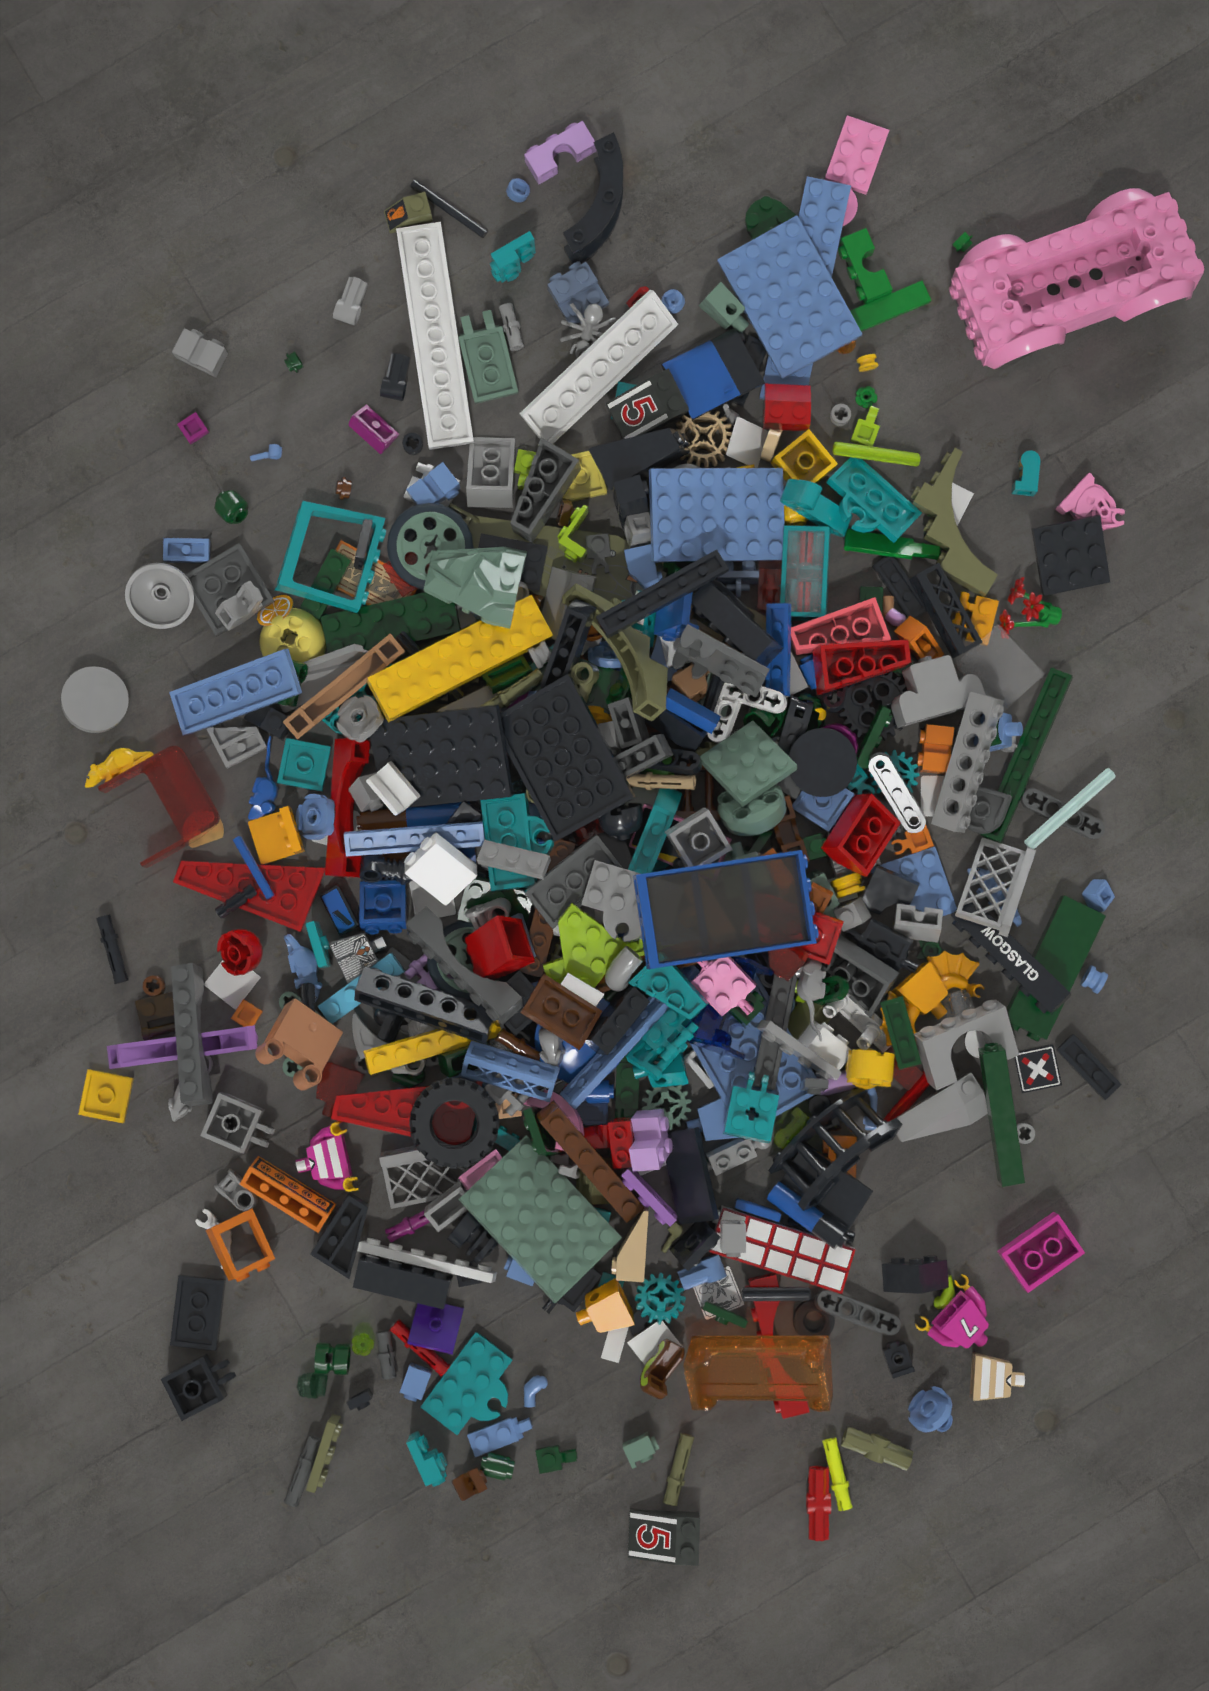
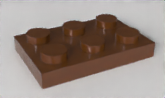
M543 974L520 1013L580 1050L601 1015L602 1010Z

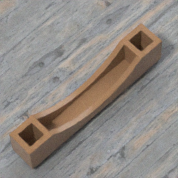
M389 634L335 680L287 717L283 723L298 740L367 683L368 677L382 671L405 652L404 649Z

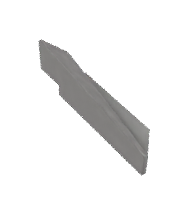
M353 644L302 662L307 664L308 674L305 681L301 683L302 693L299 694L297 706L292 707L280 704L282 711L286 713L305 704L368 651L364 650L362 645Z

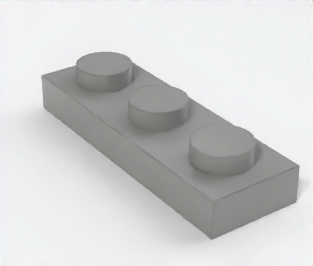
M484 840L477 857L478 864L538 879H544L551 861L550 855Z

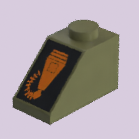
M425 192L404 197L384 211L390 234L397 232L396 228L433 222Z

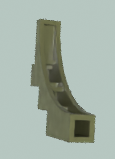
M954 448L952 453H946L940 463L944 465L940 473L935 472L930 484L924 482L921 488L916 487L911 496L914 500L912 504L922 513L934 519V521L929 519L923 530L926 532V535L923 539L933 545L940 546L942 550L947 552L941 553L936 564L940 563L948 579L978 596L985 597L998 574L983 565L970 551L956 525L952 508V483L956 466L963 452Z
M575 583L562 596V603L569 606L577 598L597 607L592 625L604 637L623 666L632 694L633 712L653 721L666 710L668 668L649 658L650 637L632 628V626L607 638L596 621V616L622 601L615 597L608 601Z

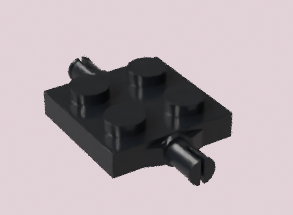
M875 919L870 921L866 931L862 934L852 928L846 933V936L857 941L858 947L897 972L904 967L915 973L919 967L918 964L907 959L913 940Z
M592 1267L556 1303L549 1298L542 1309L544 1311L547 1309L546 1312L550 1314L558 1303L575 1312L585 1299V1295L592 1290L602 1274Z

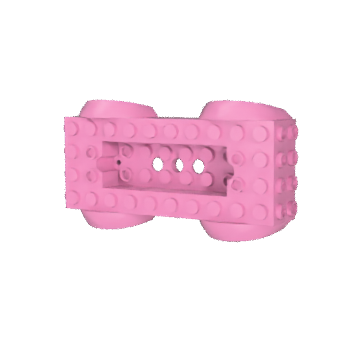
M1139 188L1127 189L1110 195L1101 201L1090 212L1086 221L1027 243L1018 236L1004 234L991 237L973 247L963 257L959 267L955 268L949 292L952 299H956L958 303V315L961 320H965L967 325L965 328L969 340H973L975 345L974 354L977 360H981L983 366L997 369L1016 358L1055 344H1064L1065 336L1069 332L1114 316L1126 322L1164 304L1186 298V300L1191 299L1193 291L1204 273V265L1195 254V244L1186 233L1187 226L1184 219H1180L1176 200L1172 199L1169 192L1154 197L1149 192ZM1092 269H1099L1102 272V278L1093 280L1089 272ZM1072 278L1077 279L1080 282V286L1073 288L1069 285L1068 280ZM1048 285H1058L1060 288L1059 294L1050 295L1047 292Z

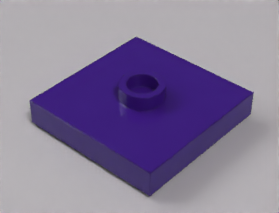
M418 1303L407 1344L453 1355L464 1308L446 1304L444 1309Z

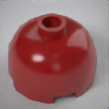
M231 930L221 935L218 940L217 952L221 951V957L224 961L221 965L233 976L245 975L253 971L262 960V944L259 938L249 930Z

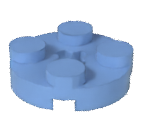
M307 795L304 798L306 800L303 805L299 804L297 808L296 825L298 830H302L304 838L321 840L327 835H331L334 831L335 803L324 795Z

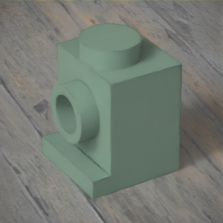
M648 1431L622 1443L623 1450L632 1469L637 1467V1461L640 1460L641 1463L652 1459V1454L660 1449L655 1436L650 1437Z

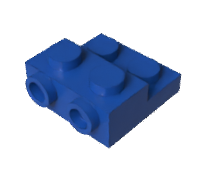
M396 880L375 883L360 882L359 924L361 931L374 935L378 934L379 930H388L389 933L397 934L401 933L402 929H407L406 883L401 885Z

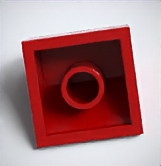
M765 383L763 429L807 431L811 421V385Z

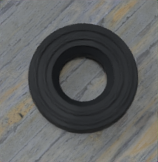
M810 1299L809 1301L802 1302L796 1308L793 1315V1325L801 1338L810 1342H818L826 1339L831 1334L835 1325V1317L818 1310L814 1304V1299ZM815 1311L822 1315L823 1323L818 1329H810L806 1326L805 1317L808 1313Z

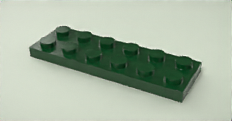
M426 592L360 607L357 613L346 610L320 616L328 653L353 644L362 645L364 650L369 651L389 634L396 638L402 631L406 632L415 643L461 631L457 605L453 602L448 604Z

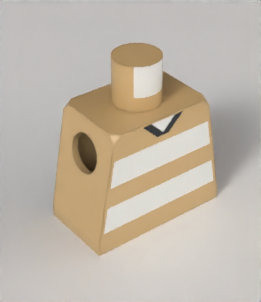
M972 1352L970 1398L973 1401L1008 1398L1011 1396V1386L1024 1387L1025 1374L1012 1372V1363L1010 1361Z

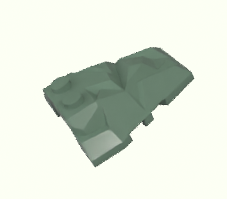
M509 547L433 551L424 592L448 604L453 602L461 606L462 611L467 614L470 611L475 613L486 624L510 629L527 551Z

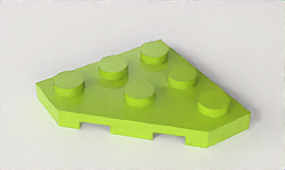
M573 903L569 905L558 920L565 974L569 973L595 988L606 974L613 960L628 945L627 942H624L619 936L616 939L611 937L605 930L604 925Z

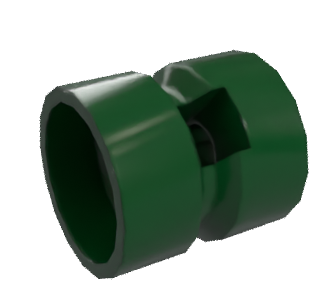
M317 1343L314 1361L315 1374H328L330 1371H333L335 1375H348L351 1356L350 1344H337L335 1347H332L330 1343ZM329 1354H333L332 1364L328 1363Z

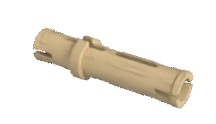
M647 772L646 774H636L627 779L630 787L646 788V790H652L653 788L695 790L696 788L695 775H661Z

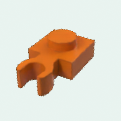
M926 825L918 833L904 832L905 840L897 839L891 842V845L895 843L901 845V850L895 852V855L902 854L908 848L911 854L934 846Z

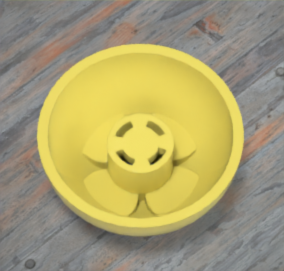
M292 608L284 619L281 615L274 617L271 622L272 625L263 626L259 643L263 657L283 649H289L292 660L305 662L324 655L327 648L322 623L312 614L302 609Z

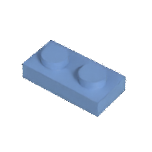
M164 538V562L206 563L210 560V539Z

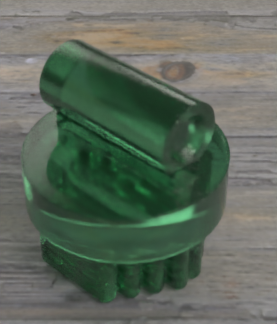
M309 1372L299 1376L296 1387L299 1396L307 1397L308 1399H317L319 1396L324 1397L328 1375Z

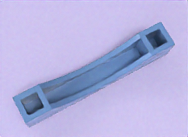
M651 544L624 550L628 575L636 580L643 589L663 579L661 571L657 572L655 563L659 562H652ZM657 635L650 659L667 667L660 636ZM667 667V683L672 681L673 674L682 669V667L678 669Z

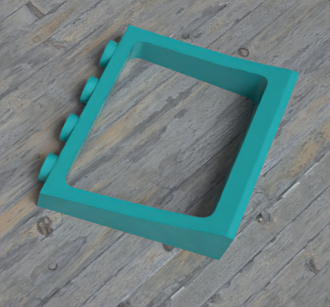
M303 501L297 512L275 590L357 613L360 610L361 604L365 605L369 592L365 591L367 583L371 584L375 571L371 570L373 562L377 563L381 550L377 549L379 541L383 542L387 530L383 528L385 518ZM311 516L361 525L365 519L373 520V532L353 600L293 581L294 571Z

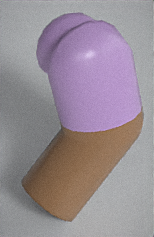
M883 596L884 619L893 626H900L906 620V616L894 608V596Z

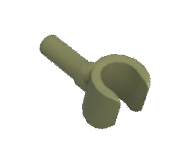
M675 1221L667 1228L672 1235L661 1249L664 1253L667 1252L672 1242L683 1231V1227L679 1225L678 1221Z

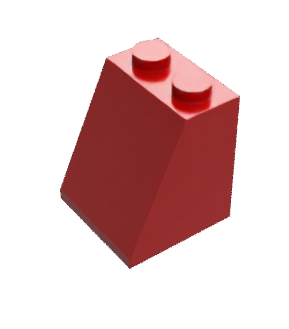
M496 916L465 938L466 950L473 963V973L480 977L495 981L535 962L522 919Z

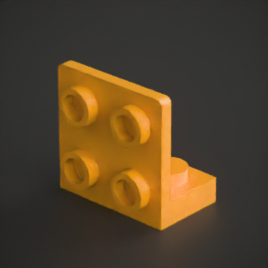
M289 806L280 808L279 812L248 822L262 865L305 852L292 808Z

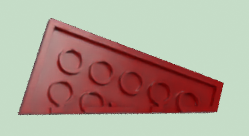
M181 861L173 883L225 902L237 892H242L243 888L251 884L256 889L257 895L252 899L248 898L247 902L239 907L240 909L302 932L324 877L325 868L258 865L274 893V896L270 899H266L247 864Z
M474 1081V1082L478 1083V1084L482 1087V1083H483V1082H481V1081ZM429 1086L337 1095L331 1119L411 1137L409 1124L413 1105L421 1092ZM445 1102L438 1107L433 1115V1130L436 1136L447 1144H462L470 1139L475 1113L464 1102Z

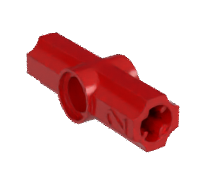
M812 1466L809 1467L808 1471L809 1490L806 1494L808 1538L814 1541L829 1540V1514H831L829 1467Z

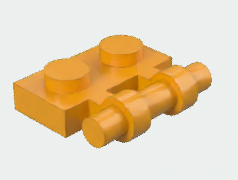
M961 592L959 600L965 611L972 612L970 620L983 642L981 645L987 646L999 601L976 596L974 604L968 602L970 594ZM956 612L952 623L960 625L962 618L959 613ZM967 632L965 641L975 642L971 634Z

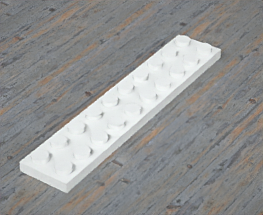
M441 222L396 228L429 450L474 443Z

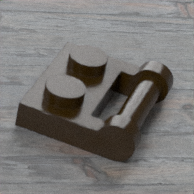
M173 992L135 1001L144 1041L151 1040L154 1036L175 1031V1022L152 1028L149 1026V1021L174 1015Z

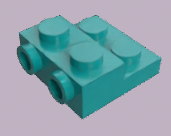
M530 231L490 254L492 261L489 263L492 268L490 271L496 282L501 281L503 283L506 280L510 282L516 279L521 272L520 262L525 263L533 258V254L536 253L535 241Z
M419 1431L410 1434L406 1444L425 1486L432 1484L435 1487L445 1482V1477H447L445 1466L448 1464L442 1452L439 1453L437 1448L428 1452V1441L425 1435H420Z

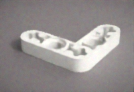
M724 683L714 713L720 715V720L727 722V725L724 723L721 725L718 722L714 731L719 730L721 727L723 734L716 736L713 731L712 734L708 733V737L717 744L728 738L741 704L778 714L787 707V699L781 692L762 686L760 698L752 702L748 694L744 693L742 695L739 692H734L732 695L730 688L735 686L731 683ZM766 696L772 700H776L778 697L781 702L774 706L769 701H766ZM727 705L731 706V714L723 717L721 715L722 708Z

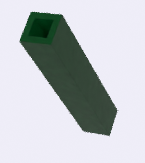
M987 1043L984 1047L978 1048L997 1179L1002 1187L1025 1183L1006 1050L1001 1044Z

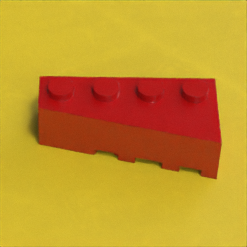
M908 640L821 644L812 650L817 695L903 668L911 662Z

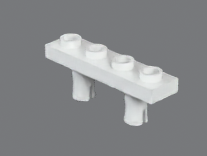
M849 993L842 1000L827 1003L823 1008V1014L826 1017L833 1018L840 1012L862 1033L856 1042L859 1048L867 1050L872 1043L883 1053L889 1048L886 1046V1036L882 1029L879 1028L883 1020L876 1014L869 1018L864 1013L866 1010L859 1003L855 1004L849 998L851 996Z

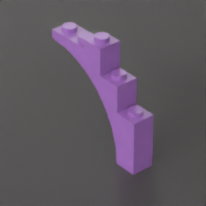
M255 1025L201 1033L204 1056L257 1049L258 1036L255 1031ZM176 1037L107 1046L109 1069L178 1060Z

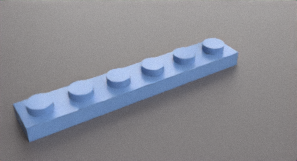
M483 821L344 832L346 857L417 851L422 841L427 837L430 838L435 832L455 848L479 847L484 842Z

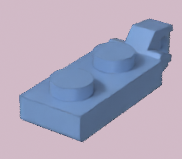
M510 1417L468 1433L467 1437L474 1456L477 1457L519 1441V1439L524 1437L522 1433L532 1429L533 1425L530 1418L518 1422L517 1417L512 1419Z

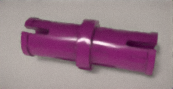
M423 1210L410 1218H403L402 1222L389 1229H385V1232L389 1234L387 1237L392 1243L407 1234H414L416 1229L430 1222L425 1217Z

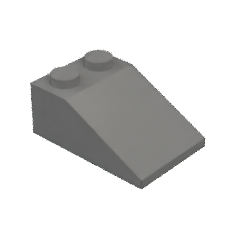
M473 437L474 443L469 445L466 486L467 507L513 508L515 438Z

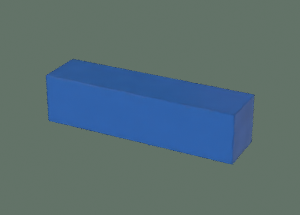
M672 688L667 693V710L712 734L721 718L720 715Z

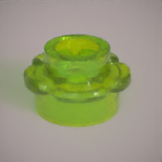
M361 1333L359 1336L356 1335L352 1339V1351L356 1355L367 1356L370 1354V1350L374 1348L373 1339H370V1335L366 1333Z

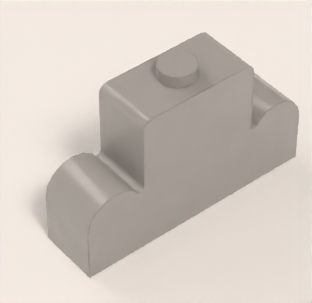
M946 655L935 659L927 656L919 659L917 664H913L902 671L908 691L894 698L891 709L897 728L965 710L970 691L984 695L985 692L980 679L976 675L968 674L958 680L951 656Z

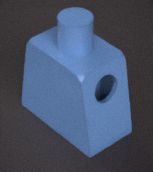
M721 1097L697 1108L699 1118L686 1121L688 1129L699 1127L700 1132L703 1131L706 1141L739 1138L723 1134L727 1108Z

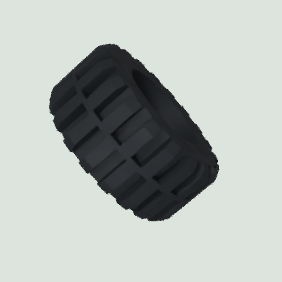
M449 1077L438 1080L429 1087H426L416 1099L410 1116V1134L419 1153L421 1152L429 1162L432 1161L437 1166L450 1167V1169H457V1167L465 1168L483 1159V1156L489 1153L494 1142H496L499 1129L497 1107L485 1088H482L474 1081L461 1077ZM445 1102H464L472 1108L476 1115V1130L472 1137L462 1144H447L441 1141L433 1130V1115L438 1107Z

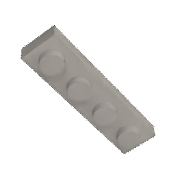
M761 1020L757 1026V1029L763 1032L762 1037L770 1042H777L781 1045L780 1050L788 1055H795L799 1058L798 1062L804 1067H811L816 1070L815 1074L819 1078L838 1080L842 1073L776 1024L771 1021Z

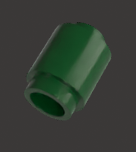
M488 1453V1457L483 1456L480 1470L484 1471L486 1477L503 1481L505 1479L511 1480L515 1461L510 1460V1457Z

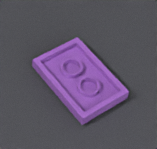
M625 1168L621 1175L623 1177L622 1183L630 1191L634 1189L639 1194L638 1199L646 1208L651 1206L654 1209V1216L662 1225L667 1223L671 1226L677 1221V1213L637 1171H632V1168Z

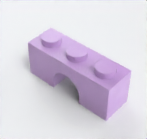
M583 121L578 124L572 123L559 135L553 134L549 136L546 142L540 146L534 145L530 147L526 154H524L525 163L539 185L558 174L557 164L554 161V157L558 153L568 152L573 155L576 162H579L596 152L593 144L595 141Z

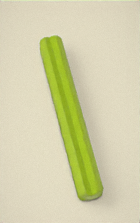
M834 442L832 448L833 454L838 456L916 467L919 466L921 459L918 453L843 442Z

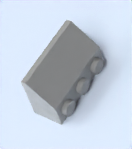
M552 567L542 615L553 634L552 639L556 640L566 608L568 607L562 603V596L575 583L594 592L596 576Z

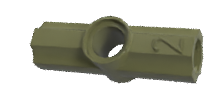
M847 1426L842 1436V1447L861 1453L864 1457L881 1464L885 1462L906 1471L910 1467L914 1453L913 1450L891 1443L889 1439L874 1433L870 1435Z

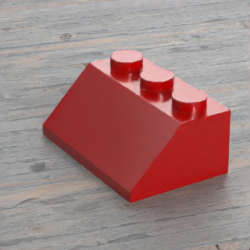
M872 793L855 795L821 849L837 864L867 877L901 822Z

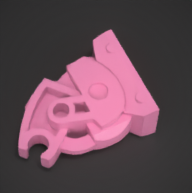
M1088 473L1055 509L1061 515L1070 511L1074 519L1100 515L1103 531L1124 525V521H1117L1115 515H1124L1125 510L1116 508L1115 501L1102 486L1094 484V477L1091 473Z

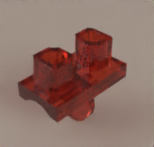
M759 568L757 610H766V604L780 603L782 569Z

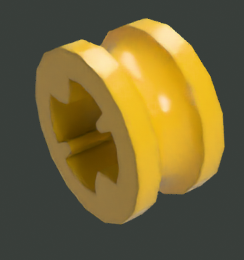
M876 354L864 355L856 360L860 364L858 368L860 372L873 370L879 366L878 362H875Z

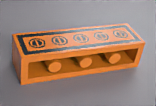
M260 1156L254 1160L240 1182V1185L317 1233H319L336 1206V1203Z

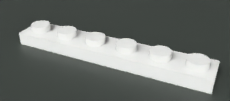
M367 1238V1241L359 1242L357 1250L488 1283L495 1282L497 1272L491 1271L492 1267L478 1264L477 1268L469 1266V1261L456 1259L455 1262L448 1261L445 1255L434 1254L431 1257L424 1255L425 1251L411 1248L410 1252L402 1250V1245L389 1243V1246L380 1244V1240Z

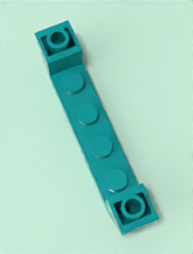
M659 788L653 808L627 870L640 874L653 871L667 836L665 831L670 828L682 796L681 792L674 789Z

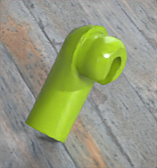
M948 1275L949 1288L943 1289L942 1294L934 1298L933 1303L937 1309H944L955 1297L951 1275Z

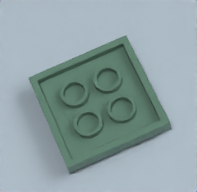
M751 721L699 756L702 765L742 807L797 770V764L754 721Z

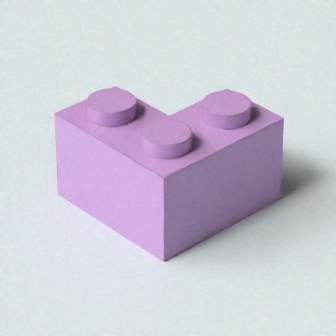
M664 1109L636 1111L631 1118L635 1139L629 1148L632 1171L660 1170L673 1149L672 1140L668 1139L667 1133L669 1129L668 1118L664 1115Z

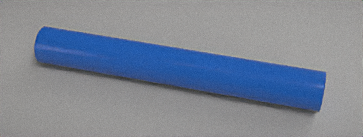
M236 837L233 839V842L266 899H270L274 896L272 889L242 837Z

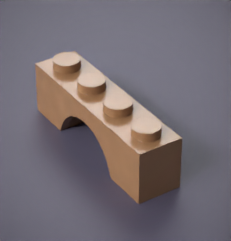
M691 663L686 669H679L673 674L670 688L697 702L705 697L708 686L706 676L710 672L707 671L699 679H692L691 670L694 664Z

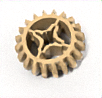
M710 411L694 420L687 415H683V422L678 421L676 423V426L679 428L676 431L682 434L686 433L689 428L695 439L688 447L690 453L680 459L684 460L688 457L687 464H692L695 461L696 466L700 467V463H704V468L709 467V462L716 467L718 464L716 458L723 462L725 460L723 454L726 455L730 442L729 439H731L732 432H727L731 429V424L723 425L727 418L724 416L718 419L719 411H716L714 415H711ZM707 422L712 425L703 428L698 424L695 425V423ZM717 430H719L722 437V443L719 448L715 446V442L712 439ZM701 434L703 436L708 435L707 442H704V440L703 442L699 441ZM699 449H706L712 453L702 455L695 452Z

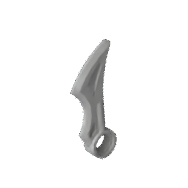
M353 1014V1038L359 1057L363 1059L365 1058L364 1050L388 1043L377 1037L357 1014ZM420 1060V1067L416 1070L409 1069L408 1064L392 1068L391 1070L395 1074L418 1076L425 1071L426 1060Z

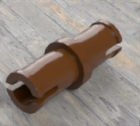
M502 1028L497 1034L495 1041L511 1049V1053L537 1061L540 1059L539 1053L541 1051L525 1043L526 1040L522 1037L519 1039L505 1030V1028Z

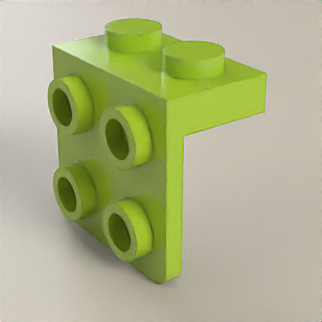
M586 505L575 509L570 517L571 524L569 527L564 526L557 536L559 538V548L564 551V556L573 563L577 561L582 563L587 557L586 549L571 540L588 515V507Z

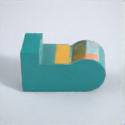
M1029 450L1024 452L1018 460L1017 464L1020 470L1019 481L1016 480L1013 483L1011 494L1034 497L1038 491L1040 456L1037 452Z

